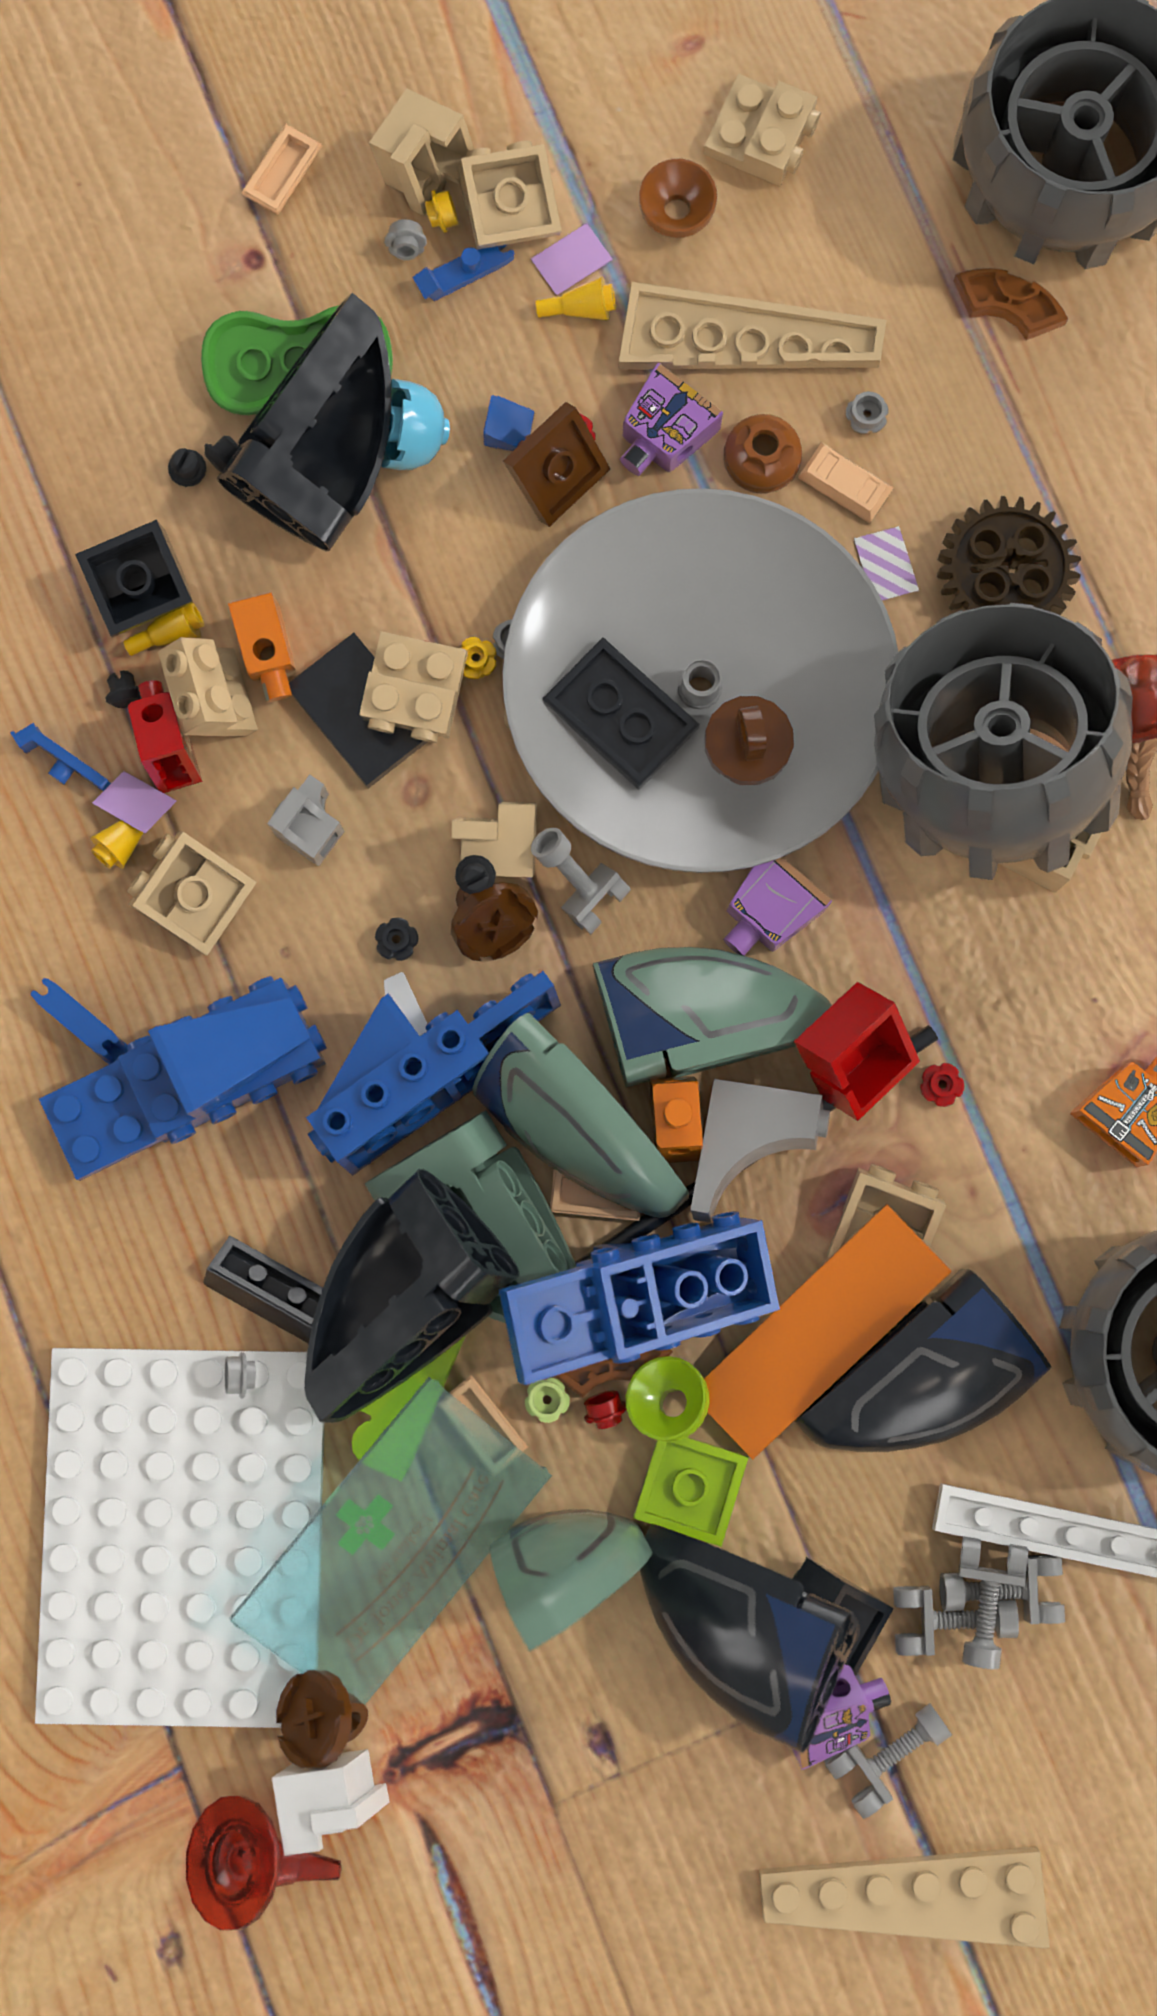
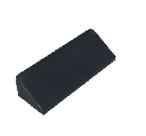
M229 1236L206 1269L204 1285L309 1344L311 1326L323 1287L236 1238Z

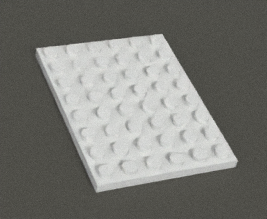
M52 1348L35 1724L281 1728V1723H276V1709L281 1692L290 1678L296 1674L304 1673L306 1670H317L325 1423L318 1420L306 1399L304 1382L307 1352ZM240 1353L246 1354L247 1361H255L256 1366L255 1388L246 1389V1396L244 1398H240L239 1394H226L225 1359L226 1357L239 1356Z

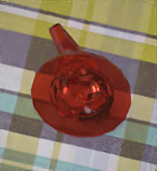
M244 1795L220 1797L207 1806L192 1828L186 1851V1882L192 1904L206 1923L220 1931L244 1930L260 1919L273 1899L276 1887L293 1885L295 1882L338 1881L341 1876L342 1865L340 1860L314 1852L284 1856L282 1840L277 1838L273 1821L258 1802Z

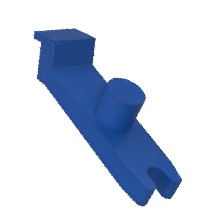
M506 245L478 250L469 247L463 250L460 257L432 271L426 267L412 278L424 299L430 298L436 301L506 266L514 260V251L500 252Z
M34 722L17 733L14 731L10 732L18 746L25 753L39 746L56 758L57 761L48 774L63 785H65L73 772H76L102 791L111 784L104 776L43 735Z
M47 978L42 979V983L48 988L46 995H40L37 991L31 992V996L39 1006L92 1049L106 1063H114L118 1061V1056L128 1052L125 1042L53 981Z

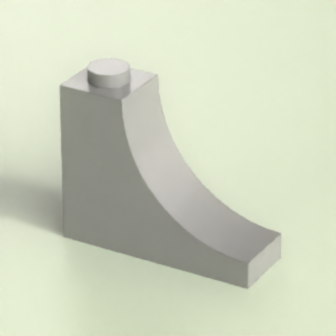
M714 1079L703 1138V1148L701 1149L690 1210L693 1219L712 1223V1216L724 1190L742 1170L755 1161L780 1151L792 1149L816 1150L818 1137H827L830 1111L823 1110L822 1095Z

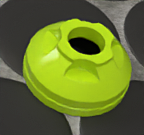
M665 1356L650 1360L636 1371L628 1384L626 1408L629 1418L642 1434L654 1440L670 1442L684 1439L700 1427L707 1415L709 1390L706 1381L691 1363L681 1358ZM673 1391H681L685 1394L687 1400L685 1410L678 1416H667L663 1409L665 1397Z

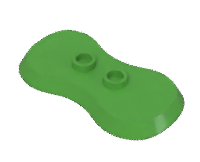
M339 305L301 320H279L256 312L236 311L214 321L206 331L201 351L203 378L212 400L218 406L231 413L239 415L258 414L291 367ZM379 317L388 352L390 374H392L393 357L391 341L387 328Z

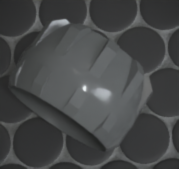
M1048 0L1039 4L1024 16L1019 15L1008 18L994 33L989 51L969 85L964 102L963 115L954 140L953 161L964 169L969 170L973 180L965 208L974 223L988 224L996 219L1006 230L1020 238L1021 241L1015 257L1034 264L1041 248L1060 252H1075L1077 262L1084 269L1106 265L1118 241L1128 237L1149 241L1157 233V9L1150 5L1149 1ZM1065 101V103H1064L1063 106H1059V105H1054V104H1049V103H1048V102ZM1113 121L1129 139L1137 165L1115 177L1103 145ZM1029 151L1043 153L1041 164Z
M1010 603V605L984 606L967 611L960 610L943 617L934 626L924 631L908 647H904L896 653L885 669L886 686L879 709L874 714V747L879 767L882 801L886 805L903 811L905 843L920 856H932L944 848L953 854L969 858V877L993 880L998 863H1012L1034 859L1039 869L1047 873L1069 864L1070 841L1076 838L1082 831L1096 834L1110 830L1119 815L1121 781L1124 772L1127 770L1128 760L1132 751L1133 725L1131 713L1133 697L1129 679L1115 668L1111 658L1102 647V639L1081 623H1075L1054 612L1035 608L1034 605ZM1030 729L1037 730L1041 733L1050 736L1051 738L1055 739L1058 743H1060L1067 751L1030 733Z
M1154 1230L1129 1242L1125 1246L1111 1247L1094 1260L1099 1271L1090 1280L1078 1306L1064 1307L1059 1328L1071 1332L1070 1360L1073 1377L1062 1383L1070 1405L1084 1408L1098 1432L1107 1440L1105 1449L1124 1462L1134 1464L1140 1469L1157 1476V1410L1152 1406L1157 1401V1370L1138 1384L1131 1361V1342L1135 1325L1144 1308L1157 1295V1230ZM1157 1336L1155 1337V1340H1154V1343H1153V1346H1152L1153 1360H1154V1362L1156 1363V1365H1157Z

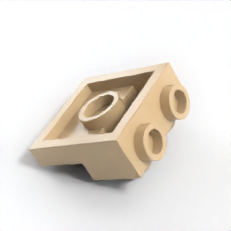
M738 73L704 145V155L781 187L787 172L794 174L798 168L804 149L799 147L804 135L811 138L818 124L821 112L815 110L817 96L779 80L776 87L772 88Z
M519 141L508 145L506 151L491 153L490 148H477L466 152L465 157L460 159L457 169L466 211L469 210L477 250L560 235L562 230L545 144L532 146L531 141Z
M380 631L372 672L368 673L359 715L363 720L369 721L368 728L393 734L395 727L412 730V738L431 743H437L438 736L449 738L467 660V650Z
M180 637L158 651L182 735L248 736L258 730L234 649L216 648L214 639Z
M178 831L174 838L166 834L152 854L158 861L151 872L147 874L142 870L130 885L127 893L132 895L133 898L128 905L207 956L257 882L185 832Z
M871 1164L869 1171L858 1168L843 1206V1214L827 1252V1257L830 1258L885 1204H888L930 1247L946 1208L944 1200L937 1198L939 1190L916 1180L913 1181L911 1187L895 1182L896 1173L878 1165Z

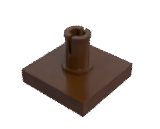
M568 402L559 407L532 434L525 436L526 439L524 441L521 440L517 448L503 460L539 521L548 527L557 521L611 470L577 408Z

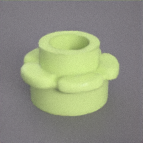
M553 1377L531 1383L527 1389L528 1397L525 1399V1407L531 1416L539 1417V1420L545 1423L558 1420L559 1415L565 1413L570 1404L569 1395L564 1391L565 1385ZM549 1395L552 1399L551 1403L545 1404L543 1397Z

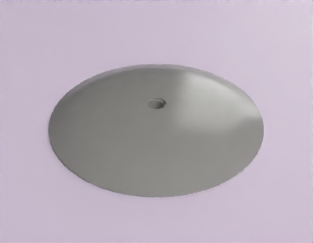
M705 488L678 489L633 499L603 512L568 536L546 558L524 591L510 625L503 664L504 703L514 744L527 772L540 792L556 811L577 830L599 845L623 857L649 866L695 873L728 872L768 863L803 848L838 823L861 799L879 771L874 747V714L879 709L886 686L885 669L896 653H898V647L887 610L875 586L860 564L825 530L804 516L780 504L757 496L729 490ZM602 637L700 724L699 729L640 790L595 751L543 700V697ZM702 677L707 679L712 687L707 691H697L692 688L689 682L694 678ZM739 696H759L774 702L786 713L793 728L794 748L787 765L774 779L760 785H738L731 782L730 779L724 777L721 773H717L711 767L705 753L704 734L711 715L724 702Z

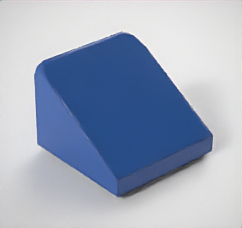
M491 395L483 433L484 446L514 451L521 440L524 441L526 439L525 436L531 434L535 411L503 397Z

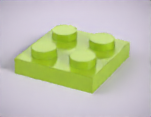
M689 1437L670 1442L657 1440L633 1518L722 1547L749 1457Z

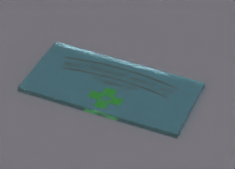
M428 1377L229 1617L230 1622L300 1673H304L306 1670H327L335 1674L342 1681L348 1693L354 1694L365 1705L489 1554L490 1544L506 1533L552 1475L546 1467L540 1466L444 1389L439 1381Z

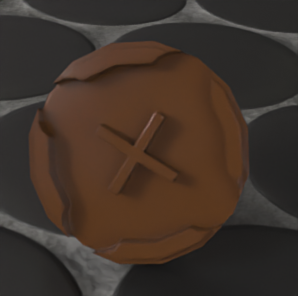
M739 696L724 702L711 715L704 734L705 753L711 767L717 773H721L724 777L730 779L731 782L738 785H760L774 779L787 765L794 748L793 728L786 713L774 702L759 696Z
M494 882L492 887L471 895L459 888L456 894L458 909L451 921V936L460 952L473 961H482L480 957L488 956L492 960L504 958L518 950L531 937L535 929L532 924L535 917L538 919V909L528 891L518 884L504 882L496 884Z
M306 1670L304 1673H298L290 1678L281 1692L276 1709V1723H281L283 1735L278 1736L280 1748L287 1759L299 1768L327 1767L339 1758L347 1743L361 1733L367 1723L368 1709L354 1694L348 1693L342 1681L335 1674L327 1670Z

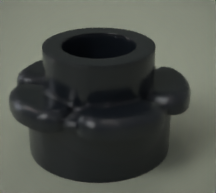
M391 918L389 923H382L377 928L375 940L378 941V945L376 948L385 959L406 960L412 956L413 949L418 944L419 936L417 930L414 927H410L408 921L403 918ZM395 935L400 936L401 940L399 943L392 941Z

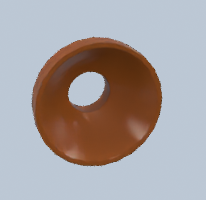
M669 159L652 167L645 175L639 191L640 209L647 224L657 233L672 238H685L701 231L711 220L717 203V188L709 172L701 165L686 159ZM672 200H681L688 205L690 211L684 218L673 219L666 214L664 207Z
M757 414L741 420L734 426L727 437L723 459L729 476L737 485L754 493H771L784 488L794 479L802 461V447L798 434L788 422L774 415ZM761 434L770 435L776 440L778 448L771 455H760L752 447L754 438Z

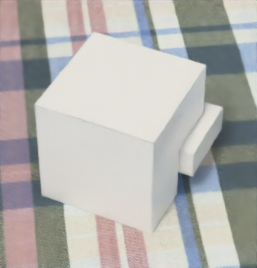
M368 1749L341 1753L336 1761L324 1768H299L295 1764H291L272 1777L284 1856L321 1851L323 1849L321 1835L341 1833L346 1829L359 1828L389 1803L386 1783L374 1785Z

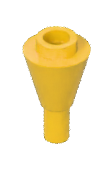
M603 276L563 293L560 297L536 300L538 318L565 314L572 317L609 320V311L616 310L613 284L605 285Z
M192 603L155 619L147 626L146 630L125 639L123 643L129 655L133 656L154 645L171 644L180 637L201 638L200 628L204 627V621L198 608Z
M120 820L91 837V841L95 845L91 852L107 868L110 869L113 865H116L123 869L144 833Z

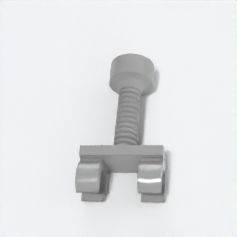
M548 828L536 836L531 845V852L544 867L556 866L576 888L574 894L561 908L581 929L585 928L591 935L602 923L591 911L606 893L610 897L614 895L621 902L631 889L617 872L603 863H600L588 877L569 855L571 843L558 828Z
M963 1537L959 1576L981 1580L982 1589L980 1592L982 1594H980L981 1599H979L980 1603L978 1605L980 1608H978L979 1613H977L978 1622L976 1625L978 1627H976V1636L973 1641L964 1643L962 1662L978 1668L999 1669L1002 1649L996 1646L992 1639L994 1638L993 1633L995 1630L993 1629L996 1623L994 1619H996L995 1615L997 1614L995 1610H997L996 1605H998L997 1600L999 1598L997 1597L999 1595L997 1591L1000 1590L998 1586L1001 1583L1025 1586L1028 1549L1026 1546L1009 1545L1007 1571L979 1567L981 1539Z
M1028 1555L1025 1586L1001 1583L998 1586L1000 1590L997 1591L999 1592L998 1600L1023 1599L1024 1620L1030 1624L1064 1623V1604H1061V1602H1038L1037 1576L1063 1575L1062 1557ZM941 1573L939 1592L943 1611H963L967 1601H979L981 1599L980 1594H982L980 1592L982 1583H968L963 1580V1577L959 1576V1573Z
M929 1586L893 1587L894 1605L898 1608L921 1607L922 1634H895L897 1655H935L934 1630L938 1628L939 1630H942V1628L944 1630L947 1628L948 1630L952 1628L970 1629V1627L975 1629L978 1627L976 1625L978 1622V1610H975V1612L973 1610H970V1612L969 1610L961 1612L947 1611V1613L946 1611H934L932 1589ZM997 1600L998 1605H996L997 1610H995L997 1614L995 1615L996 1619H994L996 1623L993 1630L996 1631L998 1638H1018L1019 1617L1016 1601Z
M930 1703L915 1714L917 1717L915 1729L911 1728V1731H907V1734L905 1733L903 1736H900V1740L896 1739V1742H892V1745L889 1744L888 1747H885V1751L881 1750V1753L878 1752L877 1756L874 1755L873 1758L867 1759L858 1745H855L824 1760L825 1766L835 1780L847 1774L858 1764L872 1783L871 1786L860 1791L851 1800L862 1819L873 1815L885 1803L887 1804L893 1800L890 1791L880 1778L882 1772L890 1769V1766H894L893 1763L896 1764L897 1761H901V1758H905V1755H909L908 1752L912 1753V1749L916 1750V1747H920V1744L923 1745L924 1742L931 1741L938 1746L952 1736Z

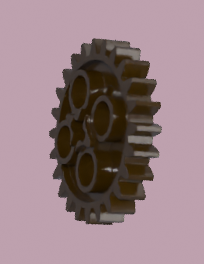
M1001 496L996 509L993 508L987 499L983 500L980 506V514L969 507L964 515L966 522L960 519L954 521L951 527L954 534L946 533L942 542L948 549L941 550L937 557L939 562L946 564L939 569L937 578L949 580L943 586L941 595H955L949 609L952 611L963 607L967 611L984 606L1018 603L1034 605L1035 608L1054 612L1061 616L1067 608L1064 601H1071L1076 593L1069 585H1075L1081 577V574L1070 570L1077 567L1081 561V556L1068 554L1075 547L1077 541L1076 539L1063 540L1062 538L1069 526L1063 524L1055 528L1051 524L1056 515L1055 511L1048 513L1044 518L1040 516V502L1035 503L1031 510L1024 509L1023 497H1019L1014 507H1009L1006 497ZM1029 538L1036 544L1037 550L1027 551L1023 549L1018 539ZM983 541L989 543L994 549V554L985 555L980 553L976 549L975 542ZM1003 562H1008V566H1001V564ZM1045 562L1047 564V567L1037 565L1035 563ZM973 567L977 570L983 571H981L980 573H973L971 572L970 568ZM1009 568L1016 569V571L1014 573H1010ZM1030 579L1038 582L1042 593L1035 594L1029 592L1024 587L1023 581ZM990 583L998 589L999 596L988 597L984 595L980 590L979 584Z

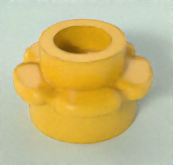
M434 189L431 191L432 200L425 202L427 214L432 227L440 226L441 230L446 233L448 232L447 228L459 224L457 213L449 190L437 193Z
M469 637L462 641L460 649H465L468 652L463 676L469 679H480L490 675L497 664L494 659L497 654L494 645L488 640L481 641L478 637ZM474 654H478L480 656V659L478 661L472 660V656Z

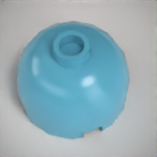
M392 379L389 437L381 467L394 470H413L428 464L436 456L440 446L447 443L450 424L449 420L444 418L443 408L435 394L420 384Z

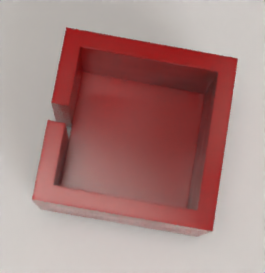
M858 981L794 1041L806 1067L812 1070L810 1075L819 1094L822 1095V1099L857 1121L920 1062L895 1002Z

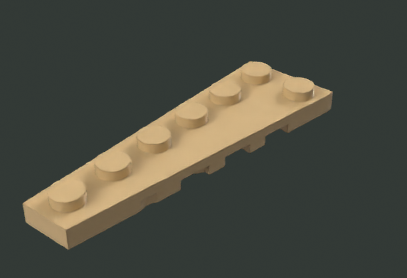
M632 282L618 368L654 369L658 363L667 369L878 368L881 361L887 320Z
M1037 1847L759 1869L762 1911L765 1923L1050 1948L1041 1855Z

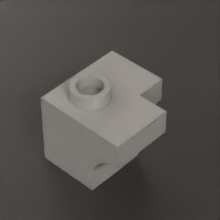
M309 775L299 790L293 787L285 800L276 808L267 824L278 839L319 867L345 831L339 821L325 812V802L329 795L325 785Z

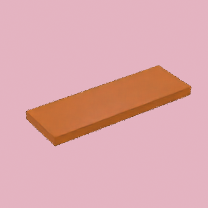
M885 1204L779 1305L780 1310L772 1312L704 1377L709 1390V1415L753 1460L941 1283L952 1270L888 1204Z

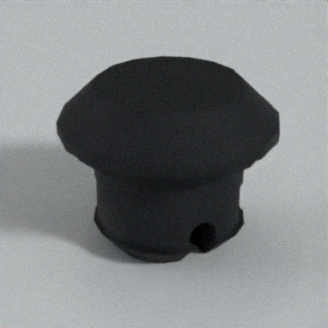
M223 436L214 446L205 444V456L221 472L239 445L230 436Z
M185 448L175 451L168 464V473L172 481L183 487H190L200 483L205 477L207 470L206 462L202 455L194 450Z
M120 671L121 677L118 678L116 673H112L107 679L110 692L105 697L106 702L116 708H126L131 702L139 700L134 675L129 671Z
M480 855L465 857L459 862L455 872L457 885L462 891L470 895L492 887L496 877L493 864L487 858Z

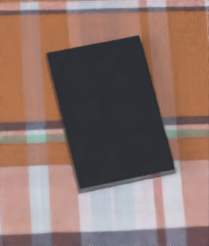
M352 633L289 682V686L295 700L369 789L427 742L412 738V730L395 727L393 734L368 728L369 721L361 718L359 714L368 673L372 672L375 657L359 637Z
M604 637L543 697V700L581 738L638 790L656 774L700 726L694 718Z

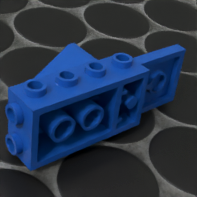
M542 971L535 977L533 974H527L519 979L510 988L512 992L510 995L498 1003L492 1000L481 1006L473 1014L474 1020L469 1024L458 1010L451 1015L445 1012L432 1019L425 1027L427 1032L421 1036L418 1035L388 993L382 997L318 1109L306 1117L314 1130L308 1133V1136L322 1156H326L331 1163L337 1161L353 1176L471 1092L476 1076L485 1059L514 1021L522 1015L530 1013L539 1022L561 1006L554 984L545 972Z
M272 976L258 980L248 987L250 993L236 1000H233L232 996L219 999L207 1007L209 1013L201 1017L192 1019L191 1016H186L171 1024L157 1026L148 1030L149 1036H144L129 1043L126 1046L128 1052L118 1056V1061L39 1098L76 1180L81 1181L161 1141L167 1142L170 1140L171 1144L181 1142L196 1134L194 1128L210 1120L212 1124L220 1123L234 1116L237 1113L235 1108L249 1101H252L253 1104L261 1103L275 1096L278 1093L276 1088L290 1081H293L294 1085L299 1084L317 1075V1068L326 1064L321 1051L327 1049L317 1026L308 1027L302 1011L308 1009L297 985L289 987L282 978L274 981Z
M732 1211L712 1216L713 1223L701 1227L699 1223L676 1226L672 1228L673 1235L659 1238V1235H646L633 1239L632 1243L600 1244L593 1246L594 1251L591 1252L592 1259L576 1263L575 1268L500 1289L499 1293L518 1382L527 1385L610 1358L613 1360V1363L634 1361L640 1358L641 1353L651 1350L675 1348L681 1344L680 1341L692 1337L712 1336L718 1334L721 1331L720 1328L733 1324H750L758 1321L761 1315L780 1310L763 1221L743 1218L739 1216V1212Z

